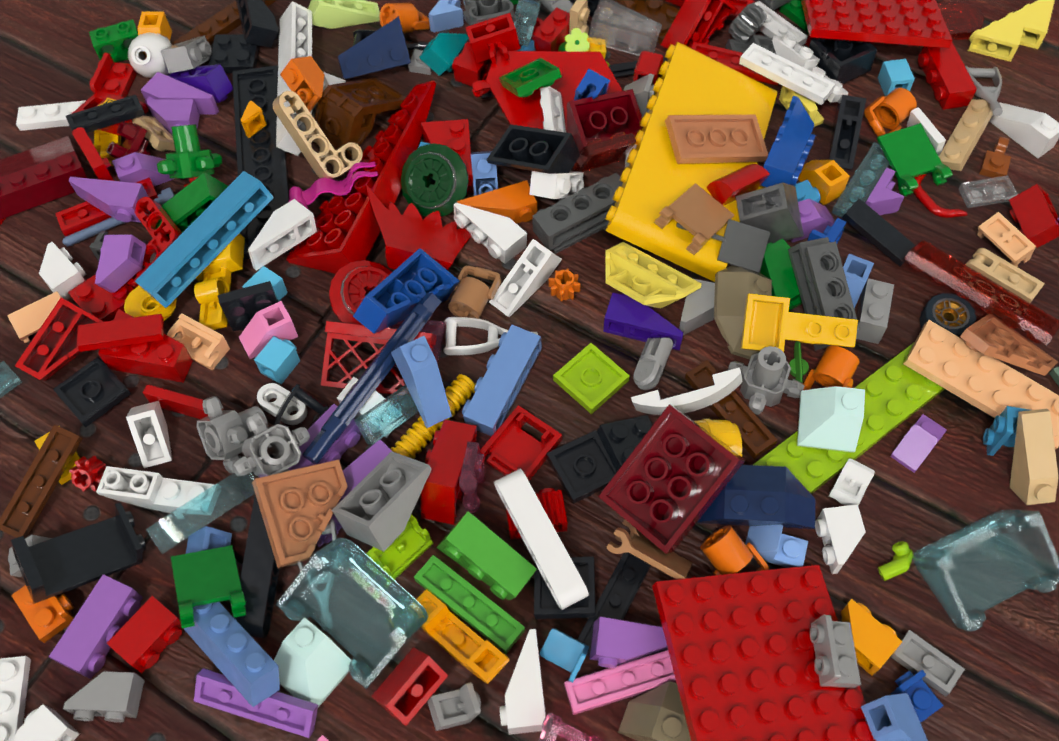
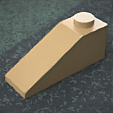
M1048 409L1018 412L1010 488L1026 505L1055 502L1059 476L1050 411Z

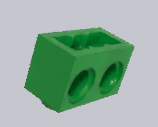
M133 19L89 32L93 47L100 61L104 53H110L114 62L128 60V48L132 40L138 36V29Z

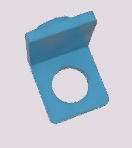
M552 628L539 654L548 661L571 672L568 681L573 683L587 655L589 646Z

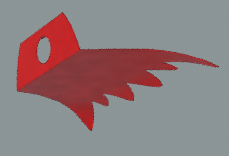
M366 186L375 217L384 238L386 261L390 269H397L421 248L448 270L458 253L472 237L465 228L456 229L457 224L455 221L443 227L439 211L429 214L422 220L419 211L413 203L407 206L403 215H401L392 202H390L388 210L373 191Z

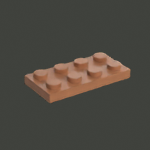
M669 115L665 120L677 164L764 162L768 157V151L756 115Z

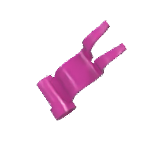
M375 162L355 163L351 166L348 176L343 181L319 178L305 191L297 186L292 187L289 190V202L295 199L308 209L307 205L313 203L318 195L330 192L340 196L347 195L358 178L378 176L377 171L353 173L359 168L374 167L376 164Z

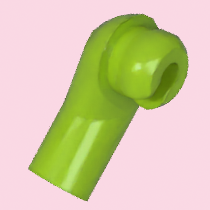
M900 541L895 543L892 547L895 553L893 560L877 567L883 581L909 570L913 551L909 549L907 542Z

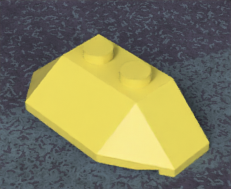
M625 242L615 245L605 252V283L643 305L661 309L701 288L702 283Z

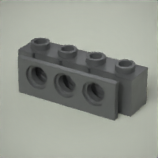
M616 172L609 177H603L599 182L580 189L568 198H562L556 204L546 209H541L532 216L533 232L548 250H552L554 254H557L607 227L609 221L605 220L610 207L616 203V201L612 200L618 186H622L623 183L619 181L620 176Z
M825 237L800 242L788 249L805 314L857 320L836 241L829 242V238ZM813 344L815 351L825 349L828 346H831L824 344Z

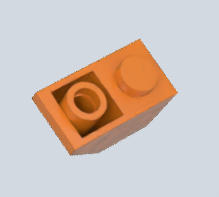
M312 56L293 58L280 75L291 91L299 95L310 112L322 97L325 75Z

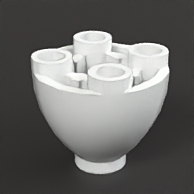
M148 32L138 35L132 40L128 48V59L131 66L137 73L147 78H152L157 72L164 75L169 74L161 50L170 47L172 44L168 38L158 33ZM144 51H145L146 54H147V58H146L145 60H144L145 55L143 54Z

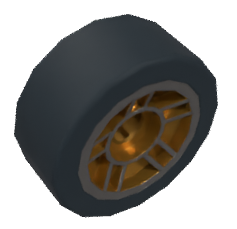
M941 293L933 296L925 305L919 319L920 327L922 329L924 324L931 320L960 337L966 328L976 322L975 310L963 297L952 293Z

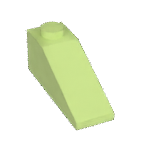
M311 0L308 7L312 11V25L317 27L334 29L380 21L378 3L366 0Z

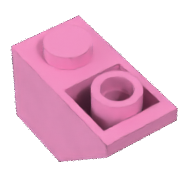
M282 301L256 312L239 336L250 359L257 357L273 336L282 341L284 339L290 341L298 337L294 324Z

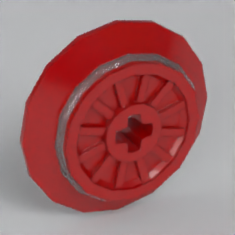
M367 260L350 262L338 270L330 284L329 299L332 310L341 323L363 325L353 315L365 298L364 295L369 291L371 292L392 271L379 263Z

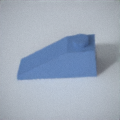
M425 336L392 351L391 354L426 428L452 417L438 364Z

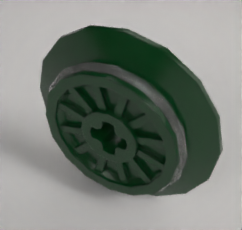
M432 143L420 146L409 155L403 166L401 175L403 196L408 204L413 203L423 216H428L435 211H439L441 217L449 215L454 211V204L459 200H463L467 193L469 179L466 165L459 154L446 145ZM429 177H433L436 181L434 185L429 181Z

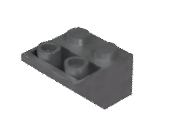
M780 183L736 196L740 222L769 231L768 243H775L782 238L787 241L804 236L795 186Z

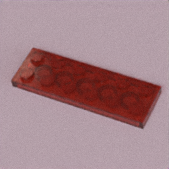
M925 240L909 250L904 258L910 262L909 265L919 272L924 271L931 275L936 283L953 288L959 297L966 300L971 299L979 304L978 306L982 311L988 314H996L1002 318L1004 324L1014 329L1019 328L1027 333L1026 335L1030 340L1036 343L1048 345L1059 329L1058 319Z

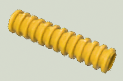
M459 374L456 377L457 380H453L451 386L445 389L452 417L455 415V411L461 408L460 405H464L466 399L471 397V393H475V383L463 374ZM420 416L418 422H414L412 425L413 429L409 428L406 431L407 435L403 434L401 441L395 443L396 447H391L390 449L395 453L415 459V454H419L421 447L425 448L427 441L430 442L433 439L432 435L435 434L436 430L441 429L444 420L426 428Z

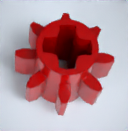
M83 456L75 461L76 466L69 470L72 473V483L82 489L83 492L90 487L93 491H96L106 464L97 459L96 456H92L88 460Z

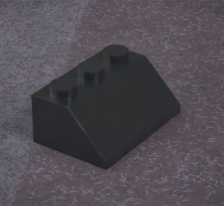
M510 124L486 160L490 164L548 174L569 173L578 160L580 152L572 133Z

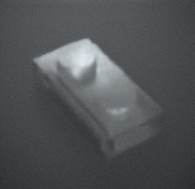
M1008 175L961 183L958 189L967 208L1008 202L1009 199L1018 195Z

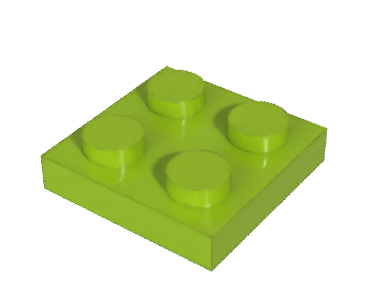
M592 343L553 375V381L590 414H593L621 389L630 378V375Z

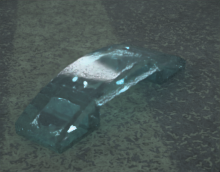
M518 0L515 10L517 20L514 22L519 44L529 46L541 5L540 1Z
M252 472L244 476H237L233 473L146 529V532L161 554H164L224 513L253 496L255 491L252 482L256 478Z

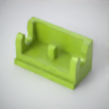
M411 514L404 531L384 552L373 547L366 554L373 567L391 584L433 545V541L426 528L422 529L418 525L416 518Z

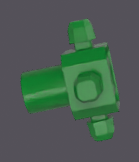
M196 124L172 126L176 152L167 153L166 160H161L157 163L158 172L160 174H169L170 178L198 177L204 172L209 175L215 174L214 168L222 164V157L217 153L211 154V149H200Z

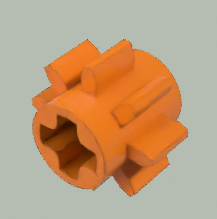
M569 269L556 270L555 278H549L551 296L556 295L561 302L568 299L573 300L574 292H580L578 274L573 275Z

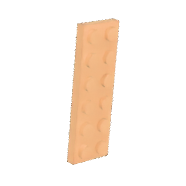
M931 320L924 324L903 363L904 365L993 418L999 416L1007 406L1029 410L1048 409L1051 414L1055 450L1058 448L1059 395L996 358L984 355L980 351L975 352L966 346L965 340Z

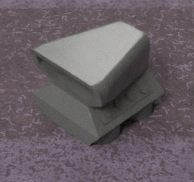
M462 0L465 7L463 17L469 26L507 13L511 14L513 22L517 20L513 3L510 0Z

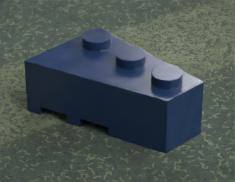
M399 17L337 57L344 80L411 63Z

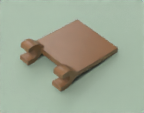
M695 183L670 206L664 207L659 213L660 217L654 223L663 229L672 219L677 221L694 235L693 242L686 249L695 255L708 240L727 224L728 219L733 218L734 214Z
M626 520L622 524L629 527L630 534L625 529L618 527L614 535L622 544L616 545L610 541L606 547L608 551L614 554L631 553L675 579H685L692 565V562L674 552L665 554Z

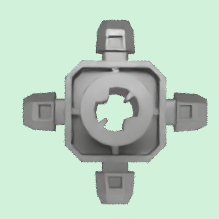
M765 347L759 353L751 355L748 366H744V363L732 361L728 367V370L740 367L743 379L740 392L745 399L749 400L748 407L757 415L763 412L765 405L772 407L779 404L783 393H786L789 397L800 398V392L805 386L802 382L795 379L792 381L788 380L791 367L786 360L785 353L777 347Z
M212 396L203 400L204 413L208 414V416L198 420L196 428L205 452L211 460H224L223 464L229 473H235L232 469V464L241 458L238 454L242 452L244 441L255 435L253 431L250 432L246 418L258 412L264 416L266 421L267 418L257 406L237 413L235 410H221L223 406L220 399Z
M259 412L246 418L250 432L253 431L255 435L244 441L242 452L245 456L232 464V469L237 476H244L254 472L255 476L265 477L290 471V467L299 463L301 456L299 446L306 443L310 438L305 427L290 431L288 427L277 424L267 428V421Z

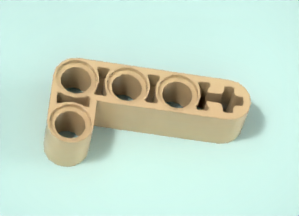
M285 91L274 100L273 110L319 178H336L349 170L355 163L361 161L363 153L361 147L356 143H347L336 150L333 148L297 93ZM288 101L290 106L285 107L283 103ZM296 112L297 115L292 118L290 115ZM298 120L305 124V131H301L298 128ZM312 141L319 145V153L312 149ZM345 150L351 153V161L345 157ZM326 162L333 166V174L326 170Z

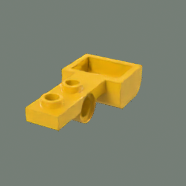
M240 233L196 277L198 281L203 280L194 286L195 297L201 304L199 323L212 330L227 327L228 320L219 304L218 295L230 292L231 272L243 269L245 238Z
M747 294L740 349L761 351L765 347L772 346L784 352L785 340L809 344L855 347L858 320L789 312L790 298Z

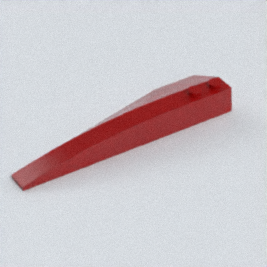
M435 81L415 85L400 104L402 110H399L389 118L388 122L390 125L385 131L380 130L375 136L377 142L373 147L367 146L363 151L360 162H375L376 166L359 168L353 174L359 171H377L378 176L360 177L355 180L351 191L347 195H334L329 202L325 200L319 207L321 213L317 218L314 217L317 232L294 246V250L290 251L286 258L289 263L336 274L340 268L350 262L366 260L381 231L366 186L373 191L388 210L390 202L395 203L402 188L401 175L403 166L409 155L417 149L422 136L421 122H426L436 87Z

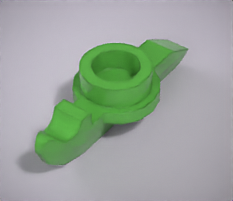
M797 341L794 347V359L789 363L791 367L790 374L795 377V380L803 383V376L808 372L809 365L806 360L802 359L801 342Z

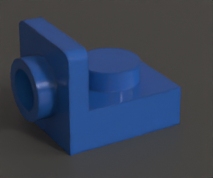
M837 218L832 227L828 225L823 233L813 229L809 234L808 241L828 237L829 242L836 241L838 243L847 222Z
M923 669L915 675L911 671L902 675L895 681L899 687L890 693L891 695L908 693L920 723L943 707V704L922 680L927 675Z

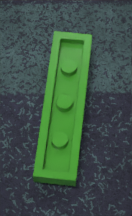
M434 555L414 576V580L419 585L430 591L449 609L505 654L508 653L525 632V627Z

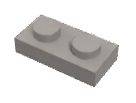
M912 631L906 632L901 640L902 643L890 657L913 674H917L923 669L927 674L922 678L924 682L944 696L950 694L965 669Z

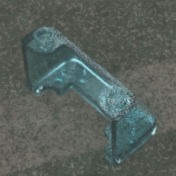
M1009 509L993 513L916 551L912 557L917 570L955 626L965 631H974L983 626L982 622L987 619L984 611L1026 589L1038 590L1040 593L1055 590L1059 583V557L1039 511Z
M338 538L314 553L276 604L291 620L301 621L304 617L308 619L311 616L354 656L349 663L351 676L365 689L379 677L428 619L427 611L415 598L356 544L346 538Z

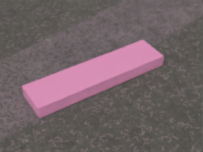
M667 650L618 665L616 668H608L576 678L573 683L566 681L564 686L573 715L646 693L668 681L676 683L669 651Z

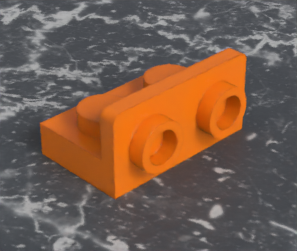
M25 585L11 595L38 639L43 643L69 626L75 618L70 611L74 606L65 594H59L34 604Z

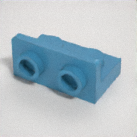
M1007 406L999 416L995 417L993 424L990 428H986L983 435V444L987 445V455L994 456L1002 445L1007 447L1015 446L1018 412L1029 411V409Z

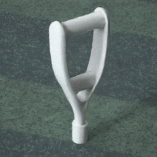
M448 317L444 321L446 325V342L443 351L446 355L485 353L499 347L500 338L498 339V334L502 335L504 332H508V330L482 319ZM457 327H473L488 330V342L477 345L456 346Z

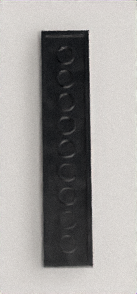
M278 65L232 71L238 176L245 171L260 180L274 197L241 231V235L245 238L244 260L250 259L248 249L273 212L289 202L286 151L276 147L277 115L273 110V102L277 98ZM253 101L262 109L267 125L248 138L242 126L241 118L248 103ZM294 247L289 249L285 253H290V251L294 250Z

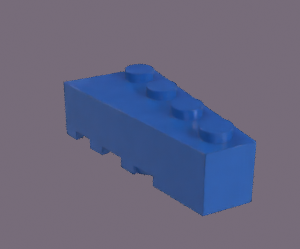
M419 248L365 296L353 317L375 334L405 320L426 293H433L440 301H446L460 281Z

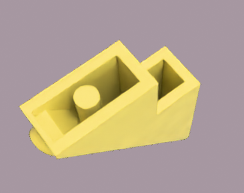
M1038 0L1032 4H1027L1022 9L1011 12L998 21H993L987 27L981 30L977 29L969 38L971 44L968 51L1011 62L1019 45L1039 49L1048 31L1055 0Z

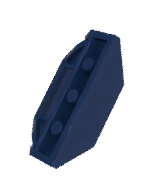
M742 465L697 523L744 526L781 524L783 528L815 529V498L787 467Z

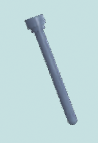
M171 187L162 190L158 198L153 200L162 206L175 194ZM111 217L64 237L63 244L65 246L74 245L99 234L101 231L109 230L125 222Z

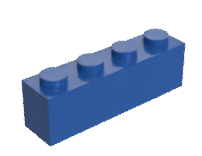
M793 96L789 110L787 109L782 126L779 128L775 142H773L765 161L764 168L770 175L760 186L769 187L780 183L796 186L804 163L816 137V135L812 134L815 124L797 96Z

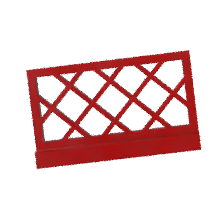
M326 321L325 332H327L321 386L345 388L348 383L344 382L348 379L351 380L353 375L363 367L367 369L369 367L367 364L376 358L397 329L386 328L374 334L364 325ZM419 332L414 340L425 336L433 352L437 335ZM334 339L344 340L350 348L339 358L333 351ZM350 341H356L357 343L353 346ZM363 343H370L376 352L364 361L356 349ZM376 344H381V345H384V346H382V347L379 349V348L376 346ZM353 352L361 364L349 372L341 361ZM338 364L346 376L338 382L329 381L330 370ZM393 367L391 372L399 382L390 389L385 388L382 383L376 388L378 393L411 397L404 380ZM402 385L405 390H398L397 388Z

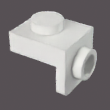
M848 459L829 496L843 505H859L875 471L853 459Z

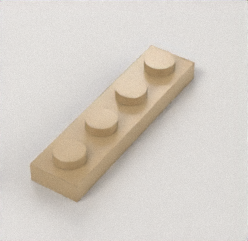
M971 100L940 153L939 158L941 162L951 170L961 171L990 121L993 113L990 109V104L986 100Z

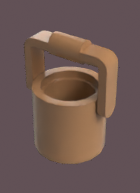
M465 266L457 278L460 282L454 289L455 292L448 304V308L456 317L479 319L488 300H493L502 281L500 274L480 267ZM469 274L487 280H494L491 288L489 289V287L482 281L473 277H467V275Z

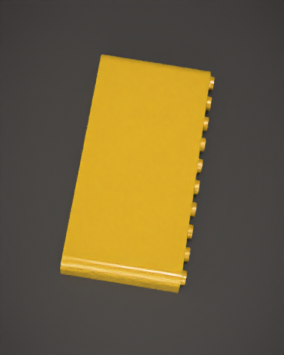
M676 42L675 45L670 44L665 54V58L668 60L663 62L659 70V74L662 76L661 78L658 77L652 91L656 93L655 95L652 94L646 108L649 109V112L644 114L640 122V126L643 129L638 131L633 141L636 148H632L626 160L630 164L629 167H625L619 181L623 183L622 186H618L612 200L616 201V203L610 207L605 220L609 222L605 231L715 282V274L727 266V263L717 260L722 241L711 238L693 255L686 248L693 242L694 235L687 230L678 228L676 226L678 222L674 219L663 229L654 222L660 217L659 213L664 207L670 206L695 183L711 195L706 188L711 182L749 164H757V162L677 164L665 120L669 115H756L764 139L778 91L680 42ZM735 200L725 205L724 207L734 214L731 220L740 222L737 201ZM727 224L716 234L724 237Z

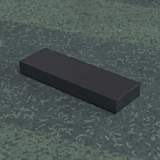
M132 95L67 115L66 119L72 132L74 129L82 127L88 133L143 116L145 113L137 96Z
M860 198L842 216L847 223L898 266L904 264L917 248L915 244Z

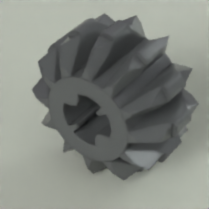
M755 3L748 4L730 25L729 33L736 41L738 40L742 44L746 43L765 23L767 14Z

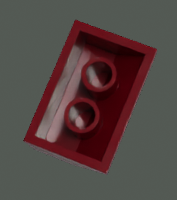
M633 89L599 95L595 99L589 97L567 103L566 133H572L580 156L633 145L638 131L643 129L640 126L642 116Z

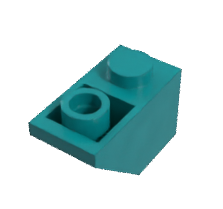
M439 33L427 44L419 58L439 76L446 70L450 72L455 57L459 56L463 51L468 35Z

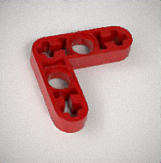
M149 197L139 199L134 211L137 218L152 236L151 241L146 245L142 269L126 282V284L134 288L139 286L135 280L153 263H150L153 253L156 252L155 261L182 234L162 206ZM162 219L161 225L155 229L157 222Z

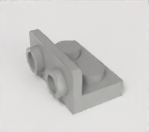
M822 615L811 623L810 639L814 643L816 656L815 671L819 675L820 686L856 688L861 685L851 624L850 622L832 621L831 615Z

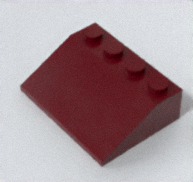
M69 136L0 160V220L75 193L69 178H87Z
M669 404L598 497L665 554L676 550L746 460Z

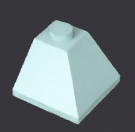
M834 386L801 390L797 446L854 453L864 418L865 389Z
M305 617L283 640L274 659V662L279 666L280 685L292 696L318 704V708L355 666V663L332 640Z

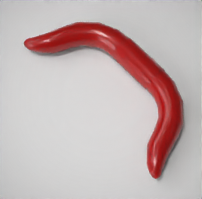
M926 174L914 177L918 187L912 191L931 213L943 218L968 215L964 210L945 209L938 206L921 187V182L926 177Z

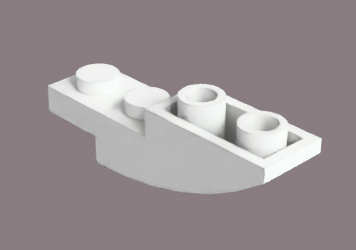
M788 34L773 38L772 43L777 55L836 84L834 91L827 98L829 102H838L842 95L849 94L848 91L842 88L843 85L840 82L830 79L825 75L826 72L823 69L816 67L820 59L813 55L814 52L810 48L801 46L797 43L795 37Z
M106 466L96 493L143 508L189 516L190 513L211 515L220 489L215 484L163 478L159 473Z

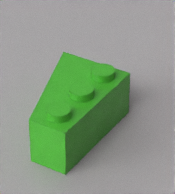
M469 511L457 521L436 547L465 568L473 577L490 586L492 593L502 600L505 598L507 600L515 598L537 570V568Z

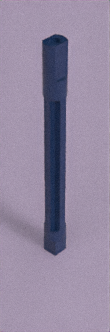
M426 293L422 300L416 304L302 455L311 463L318 464L332 444L338 440L395 365L391 352L413 341L431 318L432 313L442 302L433 293Z

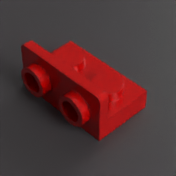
M104 53L101 61L98 62L94 76L90 79V89L94 94L97 91L126 98L137 72L131 64L114 62L110 53Z

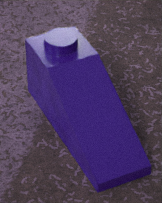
M221 64L197 66L194 69L168 75L171 78L213 95L216 103L226 100L228 98L227 94L233 90V86Z
M612 292L604 318L603 332L646 342L647 338H670L673 341L672 349L680 351L683 338L681 330L649 306L643 305L625 294Z

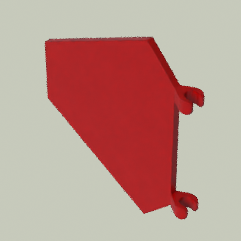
M496 51L497 56L495 58L497 63L491 64L486 80H479L472 84V92L477 98L491 90L509 124L544 129V115L540 104V88L534 90V93L530 96L518 97L502 86L499 77L539 58L558 67L562 77L555 80V83L550 87L561 93L565 128L567 126V103L574 100L575 91L588 69L610 80L607 94L622 91L601 52L508 51L509 59L505 60L504 55Z

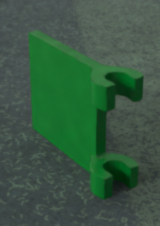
M921 123L878 136L877 141L892 169L896 171L895 175L898 179L899 191L904 197L913 193L912 190L918 187L914 177L932 172L934 183L937 186L946 183V178L952 177L951 169L941 162Z
M232 545L171 556L182 629L195 626L193 607L230 600L233 618L246 615L245 598L241 588Z

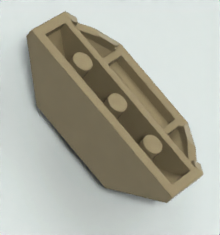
M731 265L715 274L714 320L723 338L729 344L727 347L730 353L750 360L751 355L760 351L740 349L747 294L772 296V280L760 272L756 273Z
M668 681L629 701L618 733L637 741H691L677 683Z

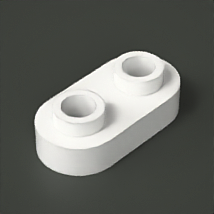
M269 383L259 389L257 400L263 410L276 417L290 391L278 384ZM293 396L281 417V421L288 425L301 423L307 416L306 405ZM277 398L276 401L269 402L270 399ZM292 411H298L295 415H290Z

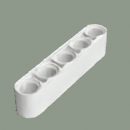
M518 469L494 481L503 504L559 608L563 610L589 596L579 572L522 469Z

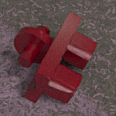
M122 121L117 129V133L126 138L123 145L121 146L112 141L106 152L115 159L134 152L151 156L152 153L146 150L149 141L144 139L148 130L136 123L132 125Z

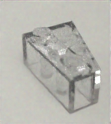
M600 0L592 18L588 42L597 45L603 44L608 48L640 56L642 51L655 53L662 24L613 0Z

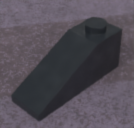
M236 0L245 42L271 48L274 40H277L279 37V26L276 24L273 13L262 0Z
M842 95L837 103L829 160H834L842 169H853L866 98Z

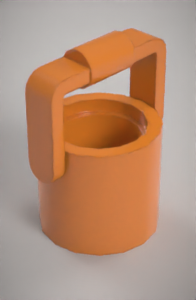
M388 3L381 8L379 18L382 27L399 17L403 33L430 29L429 18L417 10L411 3Z
M895 88L886 97L880 96L864 110V114L875 134L881 136L886 134L884 128L891 129L888 133L900 130L902 128L900 124L910 116L911 110L917 108V102L913 94L907 89Z
M833 345L828 346L816 369H811L804 382L803 390L811 389L814 381L824 387L852 388L853 379L851 378L860 363L859 358L845 348Z
M731 525L724 526L715 531L701 544L700 549L716 568L713 572L714 576L737 573L750 562L752 557L760 565V568L756 571L769 570L767 563L754 546L749 542L745 545Z

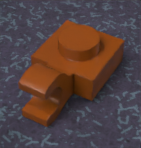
M1000 136L993 148V152L986 151L979 172L980 175L1004 181L1011 161L1010 156L1004 155L1009 143L1008 138Z

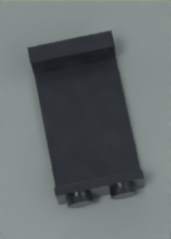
M121 502L115 504V517L28 547L24 536L11 540L14 557L34 604L96 581L102 575L109 576L143 563V551L146 550L145 541L141 534L136 535L133 529L135 527L134 518L130 511L125 512Z

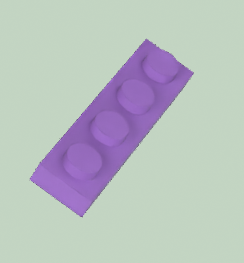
M203 668L196 677L194 702L307 738L314 732L318 704L276 692L252 707L225 675Z

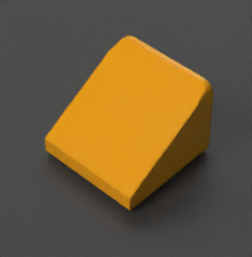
M250 101L241 118L242 126L248 138L267 125L262 109L253 101Z

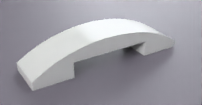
M739 367L713 374L714 385L662 400L658 390L631 397L632 403L636 411L646 414L661 415L669 404L683 414L693 412L718 402L734 391L743 382L741 370Z

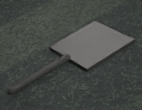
M728 219L724 237L717 234L712 237V239L722 241L717 260L759 273L770 232ZM677 223L676 226L678 228L686 230L682 225Z

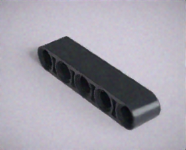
M255 494L240 578L245 598L246 615L235 617L234 619L251 637L266 638L270 630L280 568L277 567Z

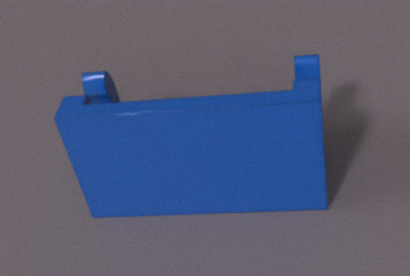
M588 69L575 91L574 100L589 97L595 99L599 95L607 94L610 80Z

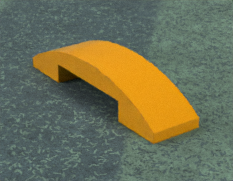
M427 589L405 610L444 650L487 684L510 661L488 640L484 641L452 614L447 606Z

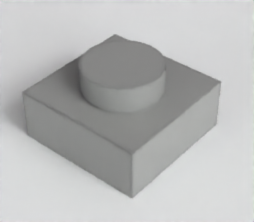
M414 49L410 60L411 63L408 65L409 72L431 75L433 70L419 58L423 50Z

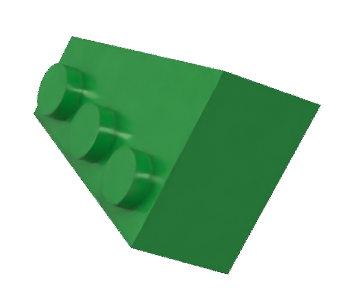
M204 172L164 203L162 208L183 233L228 185ZM162 219L157 222L155 229L161 225Z

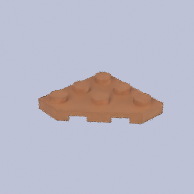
M992 313L966 328L960 336L965 340L966 346L975 352L980 351L984 355L1043 376L1047 375L1058 363L1057 360Z
M339 460L253 480V488L278 568L306 561L312 555L315 545L333 515L332 509L337 506L348 487Z

